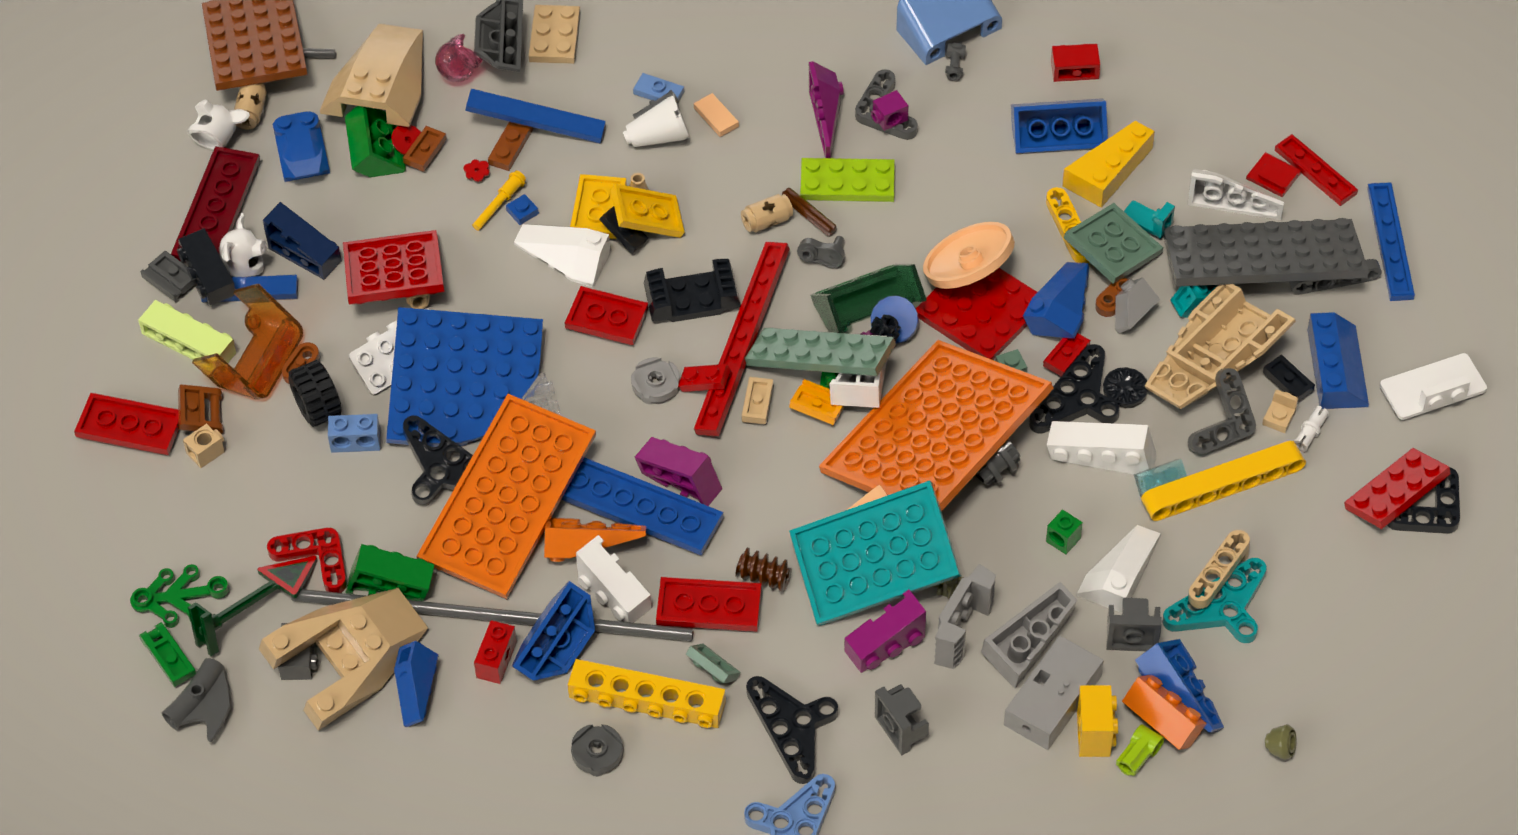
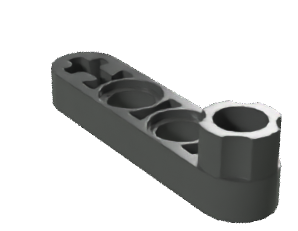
M1367 259L1365 261L1368 267V278L1289 281L1293 293L1299 295L1373 281L1381 276L1382 270L1376 259Z

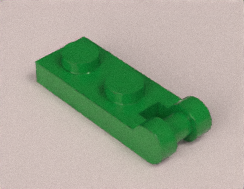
M160 622L154 626L155 629L148 633L145 631L139 634V637L169 681L176 687L195 676L196 671L164 624Z

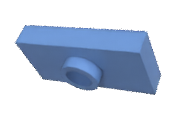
M642 73L633 88V94L655 101L672 90L678 100H680L684 93V86Z

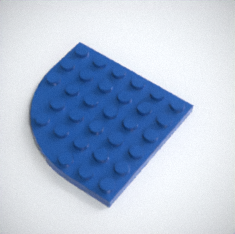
M398 307L386 443L409 445L403 434V422L412 415L421 417L460 446L467 445L468 442L478 439L482 440L507 394L528 401L531 394H533L540 367L543 319ZM409 425V431H418V425ZM422 433L420 439H418L419 441H422L423 439ZM430 437L426 443L430 447H437L440 444V440L436 437Z

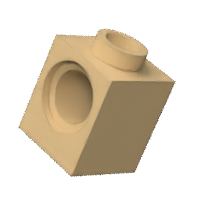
M207 423L183 439L186 454L200 468L224 453L223 436L217 429L212 430Z

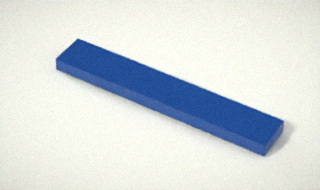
M472 88L465 109L468 112L596 143H601L606 122Z
M1392 183L1368 184L1367 191L1390 301L1414 300L1415 293Z

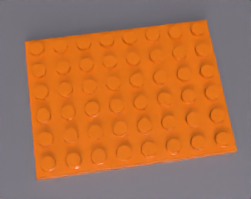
M937 340L881 399L880 407H874L819 465L820 471L825 475L867 492L880 485L887 495L930 480L933 483L942 511L1053 390L1052 382Z

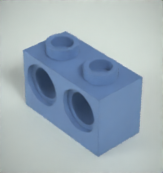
M378 414L328 416V440L331 453L380 451L381 430Z

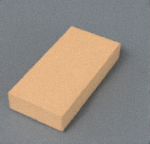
M713 93L694 103V109L719 137L739 127V121Z

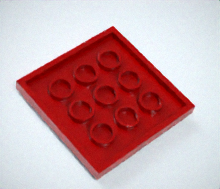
M437 230L343 242L349 305L444 292Z
M998 268L988 276L962 287L950 289L936 287L916 307L921 321L967 351L995 360L996 356L1000 355L1028 326L1023 314L1037 291L1001 268Z

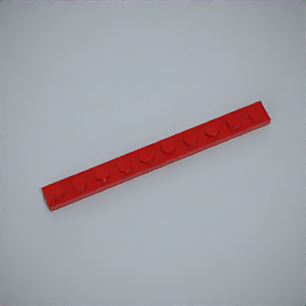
M765 242L719 361V364H727L731 369L725 389L708 390L694 426L696 435L719 436L746 366L745 357L755 342L790 250L787 243Z

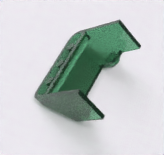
M893 264L810 295L813 305L827 330L836 333H844L848 331L847 326H850L852 322L871 316L873 308L880 300L886 297L900 296L906 298L912 304L913 302H924L927 300L915 264Z

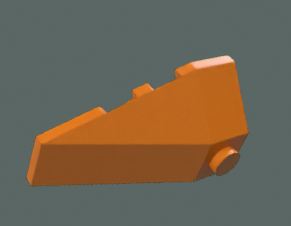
M551 518L545 525L544 558H550V561L562 562L565 561V558L576 557V552L598 535L604 540L602 543L603 548L646 536V526L614 523L611 524V527H606V524L602 523V521H592L585 525L580 523V519Z

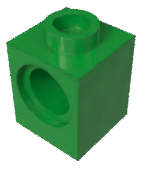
M1062 509L1047 525L1046 542L1066 555L1081 539L1083 522Z

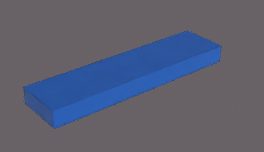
M297 275L231 277L234 282L236 295L220 302L297 299L298 278ZM206 298L201 299L202 302H207Z

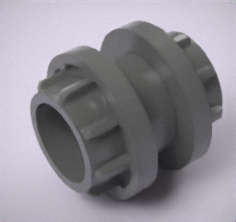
M1007 439L975 475L985 485H990L993 482L998 484L1003 480L1000 474L1003 470L1007 469L1013 472L1017 469L1016 463L1020 461V454L1010 440Z

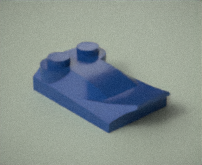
M305 111L278 117L272 125L284 182L329 174L330 169L318 115L311 111Z

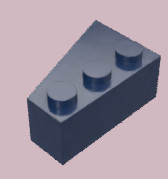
M279 202L263 219L268 249L325 280L342 261L339 246L335 242L324 236L282 202Z

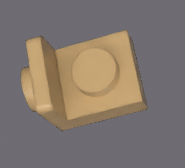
M1275 390L1272 403L1263 419L1262 425L1286 433L1296 413L1298 398L1288 392Z

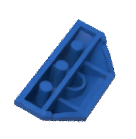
M568 581L548 603L522 642L512 667L533 681L567 673L595 631L591 595L571 581Z

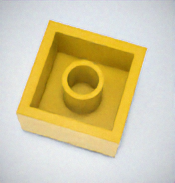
M1080 685L1077 705L1079 757H1110L1111 747H1116V734H1118V718H1115L1117 697L1112 695L1111 685Z

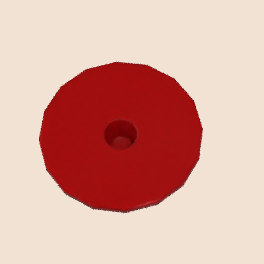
M399 125L392 132V144L397 151L405 155L421 131L412 125L410 127Z

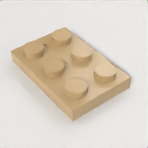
M535 5L529 62L575 63L580 6Z

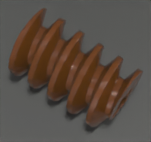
M747 547L739 558L735 577L739 574L743 580L750 577L751 582L756 583L759 580L762 586L769 582L771 589H775L778 586L779 591L783 592L789 583L792 568H788V561L786 559L781 565H778L777 556L774 557L772 562H769V554L767 553L762 559H759L758 550H756L753 556H750V548Z

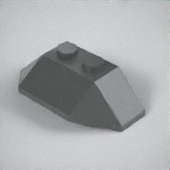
M496 0L495 3L488 6L475 18L474 54L497 69L520 72L523 0Z

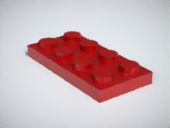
M90 393L74 433L78 438L169 455L179 430L178 409Z
M1412 448L1344 502L1345 509L1383 529L1451 474L1450 467Z
M661 577L656 625L757 632L761 583Z

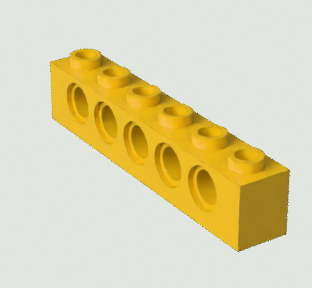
M575 659L568 682L569 698H573L575 701L597 703L602 707H617L631 713H646L655 718H670L679 723H695L704 728H719L726 704L725 689L579 659ZM600 684L601 686L593 687L592 685ZM625 689L626 691L618 692L617 690ZM644 694L651 695L649 697H642ZM670 699L676 700L674 702H667ZM695 704L701 705L700 707H692Z

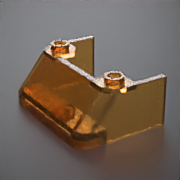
M258 283L235 289L233 292L249 308L245 315V326L254 335L235 368L231 367L218 353L195 358L192 361L219 388L256 400L269 396L282 374L283 365L303 337L301 324Z

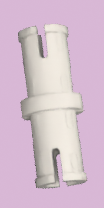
M1321 406L1314 408L1309 419L1303 422L1302 430L1294 440L1298 448L1302 443L1301 452L1307 451L1313 438L1320 434V427L1329 416V412L1325 408L1321 414L1319 413L1322 409Z

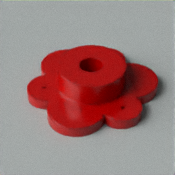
M474 159L463 167L466 178H473L476 182L482 181L484 176L490 174L487 161L479 162V160Z

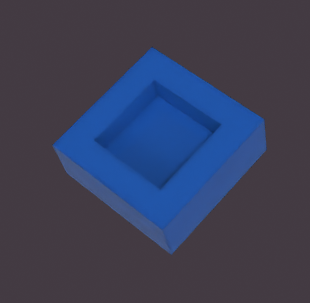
M525 194L506 205V211L519 225L539 214L538 207Z

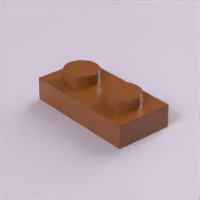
M425 126L403 157L404 164L424 172L447 140L446 133Z

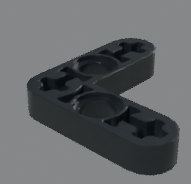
M1450 467L1451 474L1448 476L1450 481L1449 487L1445 488V479L1435 486V507L1410 506L1399 515L1401 520L1398 521L1395 518L1387 526L1397 531L1443 534L1455 532L1460 521L1459 475L1457 471ZM1449 496L1454 502L1452 504H1445L1441 501V497ZM1408 515H1411V516H1412V517H1411V522L1408 521V520H1409ZM1424 515L1428 517L1429 522L1420 523L1416 520V517ZM1449 518L1451 524L1446 523L1444 519Z

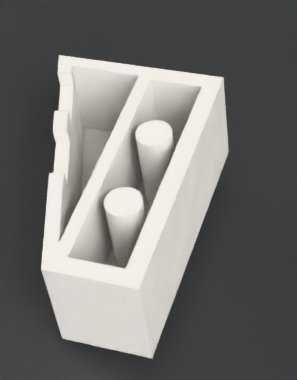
M598 535L576 552L578 582L584 589L591 590L600 604H606L616 619L634 623L652 608L651 595L630 571L625 573L616 563L619 560L615 553L611 556L602 547L604 540Z

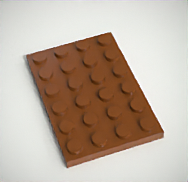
M210 0L202 3L216 91L308 75L293 0Z

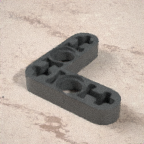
M887 69L880 70L875 74L856 105L855 118L857 122L898 138L905 140L913 139L918 132V123L910 116H908L907 121L885 131L879 123L876 124L872 119L873 99L869 96L879 94L882 97L891 93L895 87V74Z
M1223 368L1217 372L1215 377L1228 419L1192 433L1188 438V447L1192 452L1198 454L1208 453L1250 436L1255 431L1256 421L1241 377L1235 369ZM1226 374L1232 376L1229 383H1224L1223 381L1226 378ZM1231 388L1237 389V391H1231L1229 393L1226 392L1227 390H1231ZM1234 395L1239 396L1241 399V405L1237 409H1233L1230 405V400ZM1245 412V414H1240V416L1234 415L1235 413ZM1242 421L1248 422V425L1245 426V430L1239 428V425L1242 424ZM1220 427H1224L1227 430V437L1223 441H1220L1216 435ZM1210 437L1212 440L1202 443V448L1196 446L1199 438L1207 439Z

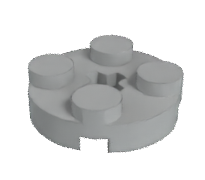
M652 357L637 364L636 370L631 375V384L634 393L644 403L652 404L654 402L666 401L678 394L680 375L677 367L669 361L667 363L661 361V358ZM652 377L662 379L658 383L651 382Z

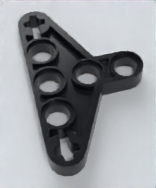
M1088 345L1055 383L1053 390L1030 414L1029 427L1033 432L1038 434L1050 431L1052 421L1071 422L1086 414L1101 423L1113 424L1118 420L1119 405L1100 393L1105 360V351L1100 345ZM1095 354L1098 355V357L1095 356V357L1091 360L1090 364L1088 363V362H1089V359H1090V356L1093 357ZM1084 369L1087 374L1085 376H1078L1074 371ZM1070 385L1074 390L1072 392H1064L1061 390V387ZM1088 396L1093 398L1094 402L1085 404L1081 399ZM1051 401H1056L1061 406L1059 408L1052 409L1047 405V403ZM1110 408L1115 413L1111 416H1106L1102 413V410ZM1044 413H1045V414H1046V415H1045V421H1044V422L1041 421L1040 423H1036V420H1037V421H1040V420L1044 417Z
M414 415L407 417L403 422V434L423 471L412 486L411 496L415 503L425 505L432 501L442 488L454 490L473 455L421 417ZM409 425H418V431H409ZM422 433L423 439L422 441H419L418 439H420ZM430 437H436L440 440V444L437 447H430L426 441ZM449 451H456L459 453L460 458L457 461H449L446 458V454ZM434 469H441L444 471L445 476L439 480L434 479L431 476V472ZM419 487H426L430 493L427 497L422 498L417 496L415 491Z
M762 676L750 678L746 685L747 697L789 774L799 784L810 782L814 777L815 729L836 720L838 717V704L836 700L831 697H822L804 705ZM755 686H758L759 689L762 688V699H760L759 692L754 690ZM765 705H773L776 711L772 714H766L762 711V708ZM829 705L834 711L831 714L825 715L819 709L822 706ZM800 715H806L811 720L803 725L799 724L796 719ZM777 725H783L787 728V731L784 734H776L773 728ZM789 745H794L799 751L796 754L789 755L785 753L784 749ZM799 760L802 768L807 770L806 774H803L801 771L798 772L797 762Z

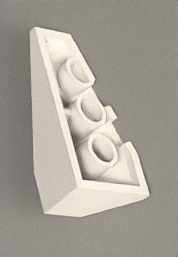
M523 224L514 241L515 246L534 258H540L548 263V267L553 270H559L570 281L594 287L611 252L609 234L588 228Z
M1139 525L1135 526L1086 574L1077 592V597L1107 608L1109 605H1114V610L1122 613L1123 598H1132L1161 533Z

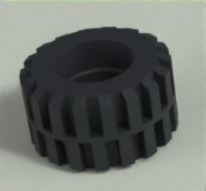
M314 360L289 371L288 379L295 401L303 417L312 427L327 422L328 416L341 415L342 407L337 390L322 363Z

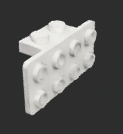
M397 320L386 326L388 331L381 335L379 331L366 338L368 341L366 344L349 353V360L370 394H377L391 385Z
M1465 353L1383 379L1380 382V388L1397 417L1401 420L1483 394L1487 389V385L1470 357Z

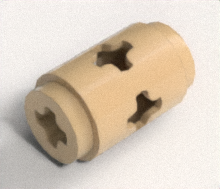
M263 83L239 87L234 110L242 109L250 114L245 122L236 124L239 128L249 130L259 124L267 94Z
M777 194L750 204L741 211V219L748 232L764 230L789 220V217L793 216L791 202L785 194Z

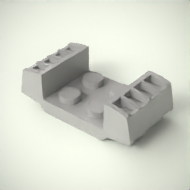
M981 564L975 568L970 576L961 579L939 616L938 632L935 637L936 653L934 664L955 669L963 660L965 654L966 630L961 628V622L963 620L967 621L972 609L989 616L992 610L996 575Z

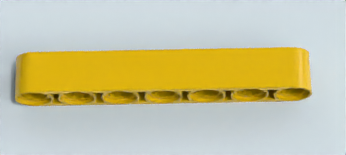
M1286 441L1152 488L1141 496V501L1151 519L1159 521L1296 473L1303 469L1306 465V460L1294 441Z

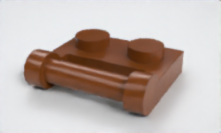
M180 384L178 388L179 430L196 431L207 423L212 430L217 429L222 434L223 424L220 423L221 389ZM204 398L210 401L211 421H205Z

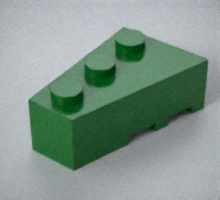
M361 544L350 570L345 593L353 594L354 590L369 591V596L377 594V592L380 593L399 588L407 600L424 601L429 591L434 564L428 563L424 559L403 556L399 552L385 551L374 545Z

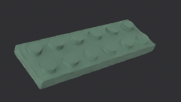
M763 328L746 355L745 361L747 366L878 376L896 343L894 337Z

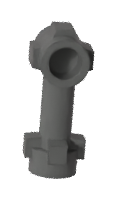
M955 42L947 43L946 56L950 57V66H946L945 73H947L949 80L957 81L963 74V68L959 67L960 58L964 59L966 45Z

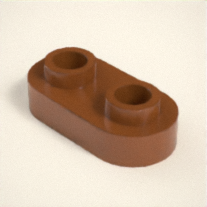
M1122 278L1114 284L1111 283L1098 295L1095 304L1098 314L1104 317L1115 315L1116 295L1122 290L1120 288L1122 284L1129 279Z
M305 342L298 345L282 367V375L286 383L289 384V371L314 360L319 361V350L315 344Z

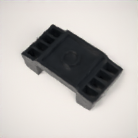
M712 260L713 271L668 279H665L663 268L647 271L644 287L651 320L678 322L720 315L724 311L741 307L730 260Z

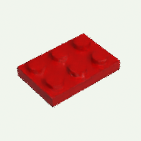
M580 286L565 320V328L634 345L649 306L647 302Z

